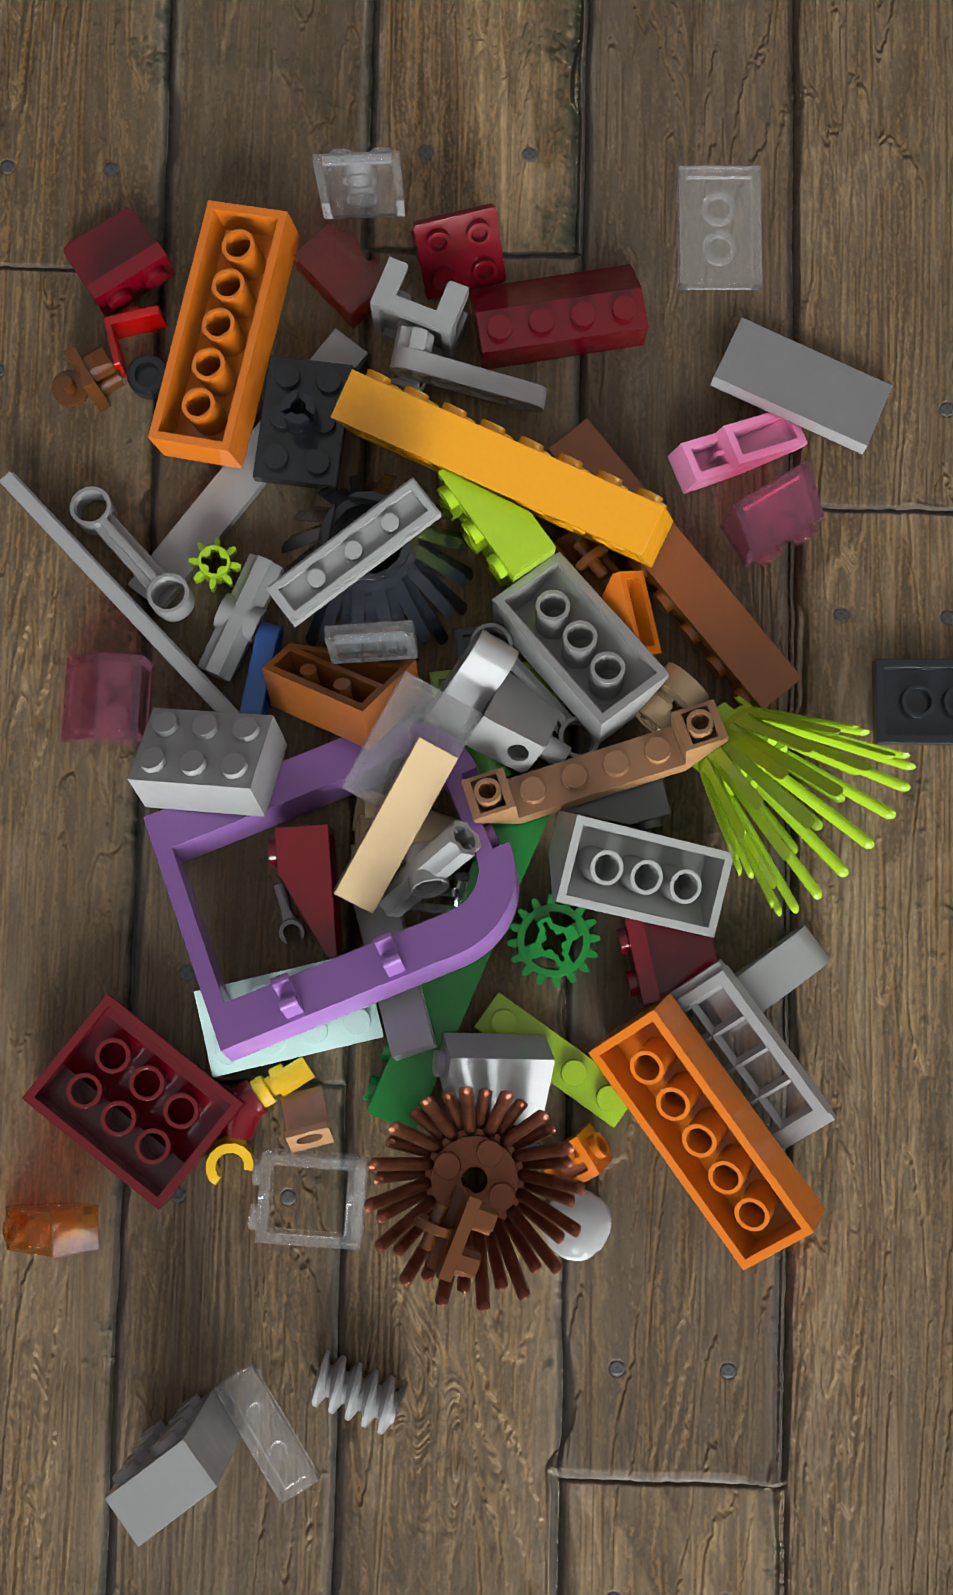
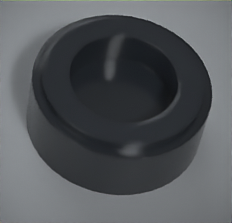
M147 354L135 358L127 369V381L134 393L144 399L158 398L166 365L160 358L154 355Z

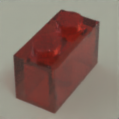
M329 222L293 256L297 272L354 329L371 314L370 301L384 269L374 259L368 262L359 252L360 246L348 231L343 230L339 232Z

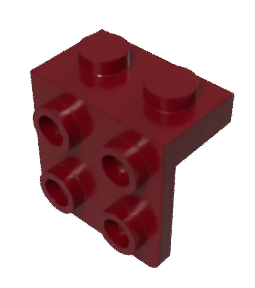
M130 208L123 209L64 247V255L105 317L125 308L134 300L157 288L175 275L170 261L159 242L153 241L136 213Z
M629 918L620 919L622 928L616 929L621 954L628 953L631 967L630 971L625 972L628 990L631 997L637 996L638 1003L640 1004L661 1001V998L717 962L712 937Z

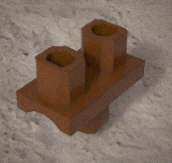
M74 345L64 350L63 353L74 370H64L55 376L52 382V393L55 399L65 407L74 408L82 405L89 396L100 412L111 407L106 395L123 387L125 384L102 345L93 348L83 355L79 354Z
M570 531L553 542L556 546L555 554L560 551L598 595L602 597L612 574L620 572L608 557L607 548L603 544L599 545Z
M455 1184L448 1204L436 1201L431 1216L420 1213L415 1216L413 1224L424 1230L419 1247L429 1251L424 1264L436 1272L438 1279L451 1282L454 1275L474 1278L481 1263V1253L475 1248L466 1246L467 1239L471 1230L489 1235L494 1229L498 1212L484 1203L482 1199L468 1188Z

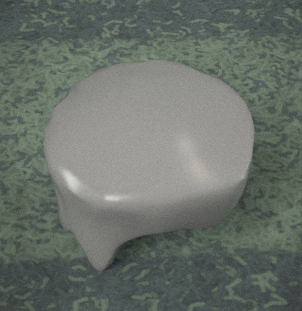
M585 1190L584 1195L574 1194L575 1205L573 1207H568L552 1200L549 1204L578 1222L581 1226V1231L577 1238L564 1231L565 1237L560 1244L554 1242L544 1233L549 1246L559 1256L567 1260L584 1261L589 1259L602 1249L610 1234L612 1218L609 1207L602 1198Z

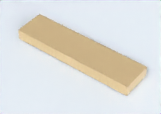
M417 736L333 890L335 895L372 914L374 913L458 758Z

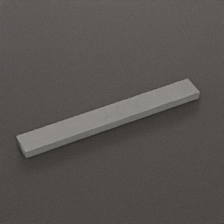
M335 328L310 360L353 365L354 370L358 372L369 356L368 352ZM260 422L252 430L243 469L223 466L152 553L151 557L166 573L178 574L188 582L198 570V568H194L188 563L189 558L199 557L200 552L197 543L200 542L207 547L214 545L216 537H219L221 541L267 484L265 482H257L253 478ZM134 576L128 583L129 587L147 600V589ZM171 586L163 590L158 598V606L166 609L181 591L182 587Z
M9 471L0 479V483L215 712L239 713L233 704L14 472L11 473Z

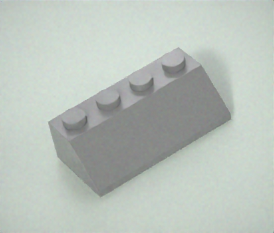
M560 551L492 599L493 622L507 629L512 637L513 645L599 744L632 720L669 678L667 670Z
M558 811L548 852L553 901L714 938L733 862L729 852L569 812Z

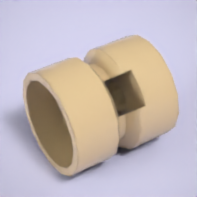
M671 662L664 667L669 673V678L635 715L650 732L670 727L671 712L705 702L709 699L708 693L696 679Z

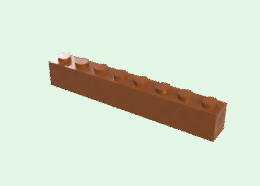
M588 418L548 448L547 452L552 455L551 457L557 459L560 453L571 456L582 462L583 468L594 476H597L599 470H602L620 478L623 481L622 485L627 487L628 491L635 494L639 488L646 489ZM674 522L652 568L625 556L627 559L625 562L627 570H643L645 581L654 592L651 594V597L657 607L665 614L671 612L681 624L678 626V630L686 642L693 647L697 644L707 656L704 661L709 670L718 679L724 677L734 689L731 692L733 698L740 696L754 707L766 708L802 679L800 674Z

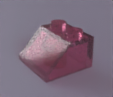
M805 461L735 503L726 515L720 528L745 568L750 567L758 562L760 567H764L783 554L780 550L781 547L791 541L798 546L818 533L815 527L825 515L811 469Z
M93 653L67 658L61 741L140 746L149 718L152 663L144 655Z

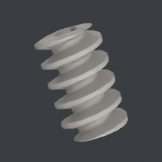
M327 1349L311 1388L312 1406L318 1407L327 1397L329 1398L328 1413L334 1414L344 1404L345 1420L350 1421L360 1411L361 1426L366 1428L374 1418H377V1433L382 1435L395 1420L408 1382L406 1381L398 1391H395V1377L389 1375L380 1385L378 1384V1369L373 1368L363 1378V1364L361 1362H357L350 1371H346V1356L341 1355L332 1365L330 1364V1349Z

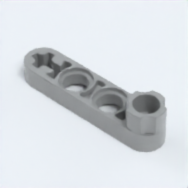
M414 326L398 327L389 368L390 372L401 377L527 412L544 411L548 392L546 387L432 354L435 335L429 333L428 330Z

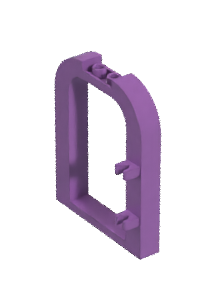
M400 720L370 750L347 739L339 738L282 761L265 817L163 809L143 817L220 1051L232 1062L465 967L488 953L508 930L515 915L519 899V876L513 851L509 842L502 845L499 844L491 823L484 825L482 823H474L461 780L479 775L478 768L465 747L450 734L432 725ZM417 736L456 756L458 760L443 787L450 795L460 821L467 822L470 828L479 835L481 848L475 852L479 867L477 883L467 900L449 912L395 934L387 931L372 937L373 943L292 976L286 972L271 978L270 985L230 1000L184 862L395 778Z

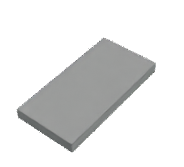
M741 318L710 384L712 387L860 454L864 453L893 386L744 318Z

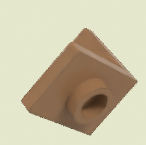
M321 1085L292 1092L285 1097L283 1095L280 1096L287 1129L284 1135L292 1153L334 1142Z

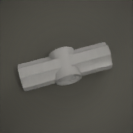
M249 554L232 593H227L218 607L213 624L215 630L197 666L199 670L232 684L250 643L254 644L260 622H266L267 607L272 597L265 588L282 576L284 572L283 567L260 555Z
M454 820L431 841L412 844L404 857L405 863L397 869L378 906L385 911L387 916L400 917L421 899L434 898L447 892L450 886L448 877L471 859L475 852L481 848L479 835L470 828L467 822Z

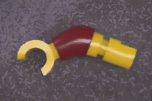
M302 1056L286 1066L282 1062L278 1063L268 1070L270 1075L265 1078L262 1075L251 1081L246 1078L230 1091L244 1104L223 1130L222 1134L225 1137L218 1139L209 1150L206 1160V1174L212 1184L216 1185L222 1177V1171L218 1166L217 1160L226 1153L239 1155L243 1160L244 1169L253 1171L254 1154L246 1142L253 1139L261 1117L268 1113L267 1107L277 1102L275 1097L280 1093L285 1097L315 1078L314 1073Z

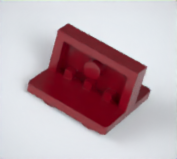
M490 203L413 222L414 231H410L412 243L421 268L424 290L428 299L441 297L449 281H454L471 289L501 283L506 280L497 211L494 204Z

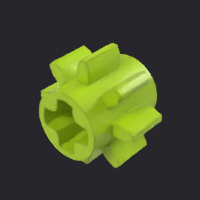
M219 537L215 538L214 545L207 547L198 542L199 557L188 559L190 566L200 568V571L193 577L194 582L198 584L206 580L209 582L211 592L213 593L217 589V584L224 582L232 588L233 582L230 577L232 572L242 571L241 564L230 561L237 553L236 547L232 546L225 550L221 547ZM214 557H220L222 565L225 566L218 567L217 573H210L209 567L206 564H211Z

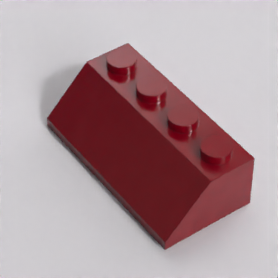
M631 264L469 289L481 368L487 370L643 346L649 328L642 287Z

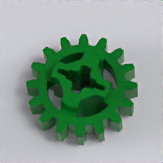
M548 893L547 903L542 905L536 897L531 898L533 909L529 912L520 907L517 912L523 919L522 922H511L509 926L511 930L518 933L517 937L507 940V946L518 947V952L511 957L512 963L523 961L525 965L521 975L525 977L534 971L537 973L536 984L540 986L546 977H552L554 987H559L560 977L566 976L572 984L575 983L574 971L580 969L588 973L590 969L585 959L587 957H598V952L590 948V943L600 941L599 934L589 933V928L597 923L595 918L583 919L582 915L586 908L576 907L573 909L568 904L556 903L553 901L552 893ZM549 912L567 914L574 921L566 924L554 921ZM535 919L539 928L535 939L525 944L524 938L527 927ZM544 922H547L550 930L553 929L556 935L564 933L566 936L560 940L563 957H560L557 950H554L551 945L546 947L542 945L547 939ZM582 936L580 952L572 961L569 955L572 941ZM543 956L555 960L558 968L544 967L533 959Z

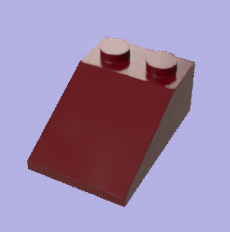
M328 824L275 828V839L268 840L270 865L277 867L278 874L327 957L343 955L340 899L333 892L338 883L335 830Z

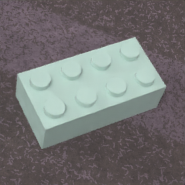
M328 960L225 984L229 999L233 1000L270 985L271 978L286 972L292 976ZM201 990L194 991L212 1077L365 1042L386 1035L377 1002L232 1062L220 1051Z

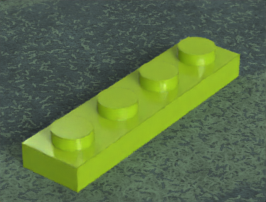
M497 993L474 1028L481 1033L546 1035L555 1058L551 1083L615 1128L628 1108L594 1060L503 994Z

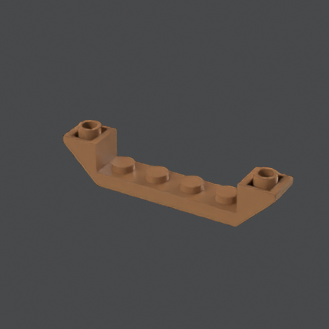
M714 699L671 712L670 727L509 779L506 778L504 769L501 767L461 780L474 823L522 824L556 813L559 810L572 808L686 771L718 747L725 744L729 737Z

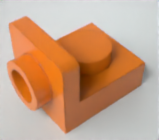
M591 1123L582 1126L575 1135L564 1140L569 1141L574 1148V1153L567 1155L572 1161V1168L543 1169V1171L547 1174L575 1179L584 1183L601 1174L612 1160L608 1142L601 1133L596 1132Z

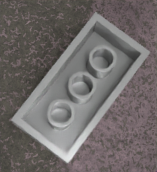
M213 1390L202 1398L198 1393H195L177 1407V1413L168 1421V1424L165 1425L162 1420H159L140 1436L141 1441L131 1449L132 1454L121 1463L123 1467L112 1477L115 1484L105 1497V1500L138 1547L217 1488L243 1432Z

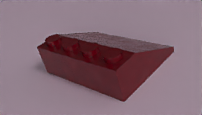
M110 994L104 996L22 1097L25 1102L158 1210L169 1202L244 1104Z

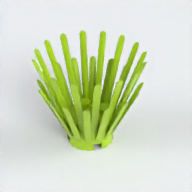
M740 696L734 697L739 704V707L733 709L726 702L717 707L729 737L728 741L692 767L700 773L702 783L738 875L740 876L742 873L741 860L746 874L750 879H753L755 875L771 909L773 907L779 917L782 914V907L773 891L776 886L790 910L796 914L799 911L798 902L774 864L773 859L741 804L782 860L788 863L811 896L819 900L822 898V890L795 855L798 852L796 842L766 806L763 799L840 877H846L849 874L848 867L810 829L812 828L815 831L821 830L823 822L796 797L863 848L872 849L875 842L869 835L790 775L836 803H843L846 796L885 819H894L896 812L884 803L792 753L788 748L850 775H862L902 792L911 789L907 782L873 769L870 763L819 743L904 770H913L916 768V765L902 760L910 757V754L839 735L840 732L859 736L868 735L870 731L858 728L860 725L754 707L746 699Z

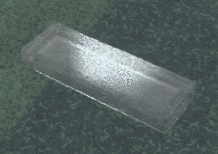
M254 1362L214 1387V1391L281 1504L319 1481L320 1474Z

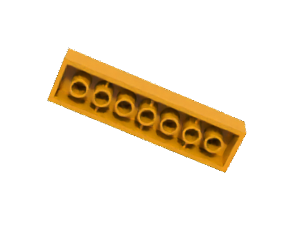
M353 369L351 370L331 418L355 436L436 472L445 469L530 511L536 517L599 545L603 544L612 551L652 568L673 523V519L666 509L667 505L662 503L663 498L643 488H639L636 494L628 491V488L622 485L623 481L620 478L602 470H599L597 476H594L583 468L582 462L566 454L560 453L557 459L553 458L551 454L543 450V445L530 438L520 436L518 442L514 441L511 436L505 434L506 430L503 427L486 419H482L480 425H478L474 420L466 416L467 412L447 402H444L442 407L439 408L437 404L428 400L429 396L422 391L408 385L402 391L399 387L391 384L392 380L377 371L368 369L366 375Z

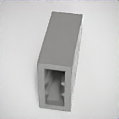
M443 1032L441 1048L433 1053L432 1070L434 1077L440 1078L443 1092L454 1091L459 1102V1088L472 1087L475 1108L477 1107L479 1089L487 1088L492 1090L489 1114H491L501 1091H508L514 1094L508 1109L516 1099L524 1100L528 1106L513 1124L518 1125L538 1109L545 1111L555 1058L546 1035Z

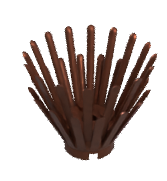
M467 1086L459 1088L461 1109L454 1091H447L441 1095L450 1120L432 1097H427L420 1101V1105L426 1113L420 1107H416L409 1112V1117L432 1137L398 1121L389 1127L388 1132L393 1135L387 1138L385 1147L420 1157H373L369 1164V1170L377 1171L374 1176V1183L380 1185L408 1180L414 1181L366 1199L364 1208L366 1213L378 1210L377 1220L379 1223H384L418 1204L375 1241V1249L379 1254L384 1253L396 1242L393 1246V1252L397 1257H402L424 1232V1230L413 1224L416 1214L420 1213L431 1216L436 1201L448 1204L455 1184L468 1188L482 1199L484 1203L496 1210L498 1218L493 1231L489 1235H485L471 1230L466 1242V1246L475 1248L481 1253V1263L475 1276L476 1307L480 1311H486L491 1307L487 1253L495 1288L503 1290L508 1286L504 1267L505 1263L517 1298L519 1300L526 1299L530 1295V1289L511 1240L531 1273H535L541 1268V1262L537 1255L552 1274H557L562 1267L561 1261L526 1218L557 1244L562 1243L564 1240V1231L576 1238L581 1231V1226L578 1222L534 1194L565 1206L573 1207L575 1205L574 1194L584 1195L585 1186L579 1180L534 1171L538 1169L572 1168V1161L567 1155L573 1154L574 1148L569 1141L525 1148L556 1132L555 1127L551 1123L546 1122L550 1117L545 1111L538 1109L510 1130L528 1104L522 1099H516L508 1109L514 1094L508 1091H501L489 1116L492 1090L482 1088L479 1089L475 1113L473 1088ZM470 1167H478L485 1171L487 1177L481 1185L471 1186L464 1182L462 1178L463 1173ZM419 1245L399 1276L400 1282L407 1287L412 1284L429 1251L420 1248ZM424 1265L421 1277L425 1281L431 1282L436 1272ZM455 1275L451 1282L439 1280L435 1302L438 1305L447 1306L449 1304ZM458 1276L457 1290L461 1293L469 1292L471 1278Z

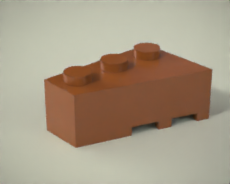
M289 643L262 667L271 706L370 750L422 699L416 660L406 658L402 659L401 664L378 661V655L364 653L363 659L340 656L338 649Z

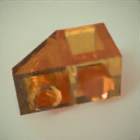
M59 1202L6 1206V1219L3 1223V1236L6 1241V1248L10 1251L51 1258L99 1249L98 1205L80 1202Z

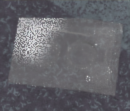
M377 147L366 152L334 149L329 153L312 154L324 219L405 216L402 150Z

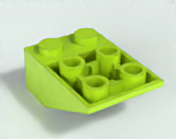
M445 469L438 472L439 488L436 490L441 498L438 500L440 507L447 508L452 513L453 518L450 519L451 521L456 518L460 521L465 531L462 534L465 542L474 554L477 555L482 552L489 564L486 569L499 588L505 585L509 588L555 555L556 546L530 511Z

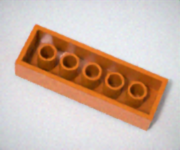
M208 200L148 435L151 442L164 456L243 469L300 238L288 211Z
M671 993L606 1034L588 1052L743 1271L814 1233L826 1210Z

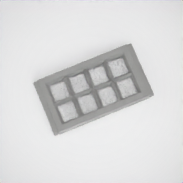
M721 959L670 992L783 1150L836 1119L837 1116L832 1110L833 1107L729 966L725 965Z

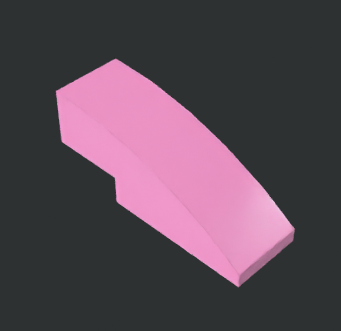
M769 412L725 425L714 434L683 442L667 457L683 494L778 459L804 447L808 442L801 426Z

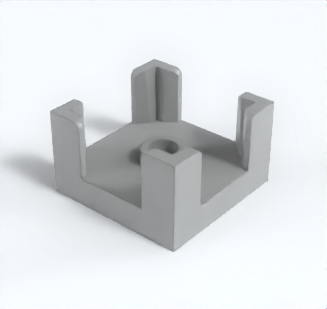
M389 256L370 301L375 334L395 342L399 326L422 328L435 335L431 353L453 359L469 321V313L463 311L469 296V287L449 281L437 309L433 310L411 301L410 294L400 290L408 270V265Z

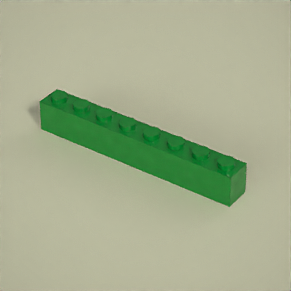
M550 815L522 824L491 823L499 844L510 843L517 866L519 886ZM475 854L467 861L472 864L466 880L460 877L457 878L448 899L456 903L454 908L465 902L476 887L479 867ZM493 948L475 962L421 984L437 1048L395 1061L391 1056L387 1041L380 1058L386 1061L387 1065L381 1078L375 1075L372 1076L363 1097L364 1100L370 1102L366 1113L391 1124L398 1121L416 1130L418 1124L408 1114L416 1107H420L424 1111L420 1101L430 1097L438 1077H434L432 1070L433 1053L441 1048L443 1032H458Z

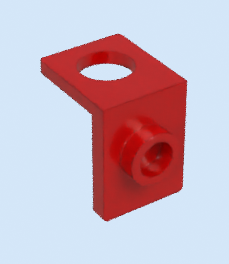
M159 305L147 308L131 306L121 310L120 314L103 317L113 364L122 379L127 378V369L120 339L167 329L166 319Z

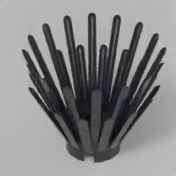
M385 474L379 482L369 483L365 492L362 475L349 477L351 493L346 488L335 492L328 486L318 491L317 494L331 503L333 507L313 506L309 510H299L294 517L295 521L322 522V524L291 535L289 540L283 543L282 553H288L316 541L318 542L285 567L283 574L387 497L385 494L397 476ZM420 486L426 494L429 492L425 487ZM435 505L441 512V518L438 520L453 518L452 513L447 508ZM431 525L317 610L306 635L307 643L310 646H315L318 639L324 644L329 643L342 603L337 649L340 651V656L348 657L349 645L352 655L361 656L363 654L364 613L369 654L378 655V661L383 662L380 630L386 654L394 656L398 653L393 624L406 659L416 660V663L419 661V656L403 611L421 643H425L430 639L431 635L426 627L427 625L440 645L445 644L449 636L418 588L446 618L453 616L454 609L459 614L464 615L467 611V604L427 566L460 586H465L466 579H473V571L467 565L423 541L465 551L466 542L462 533Z

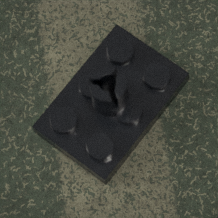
M270 355L253 470L255 481L322 489L328 486L334 491L338 490L346 428L332 419L331 415L351 370H354L353 365Z

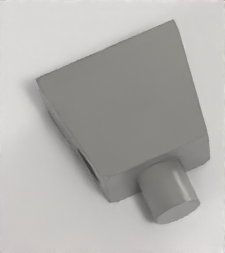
M510 672L474 722L463 743L520 773L527 772L538 757L552 765L565 761L571 751L570 746L552 735L560 718L558 711Z

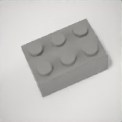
M153 708L129 773L128 781L145 807L265 817L285 755L287 743L273 715Z

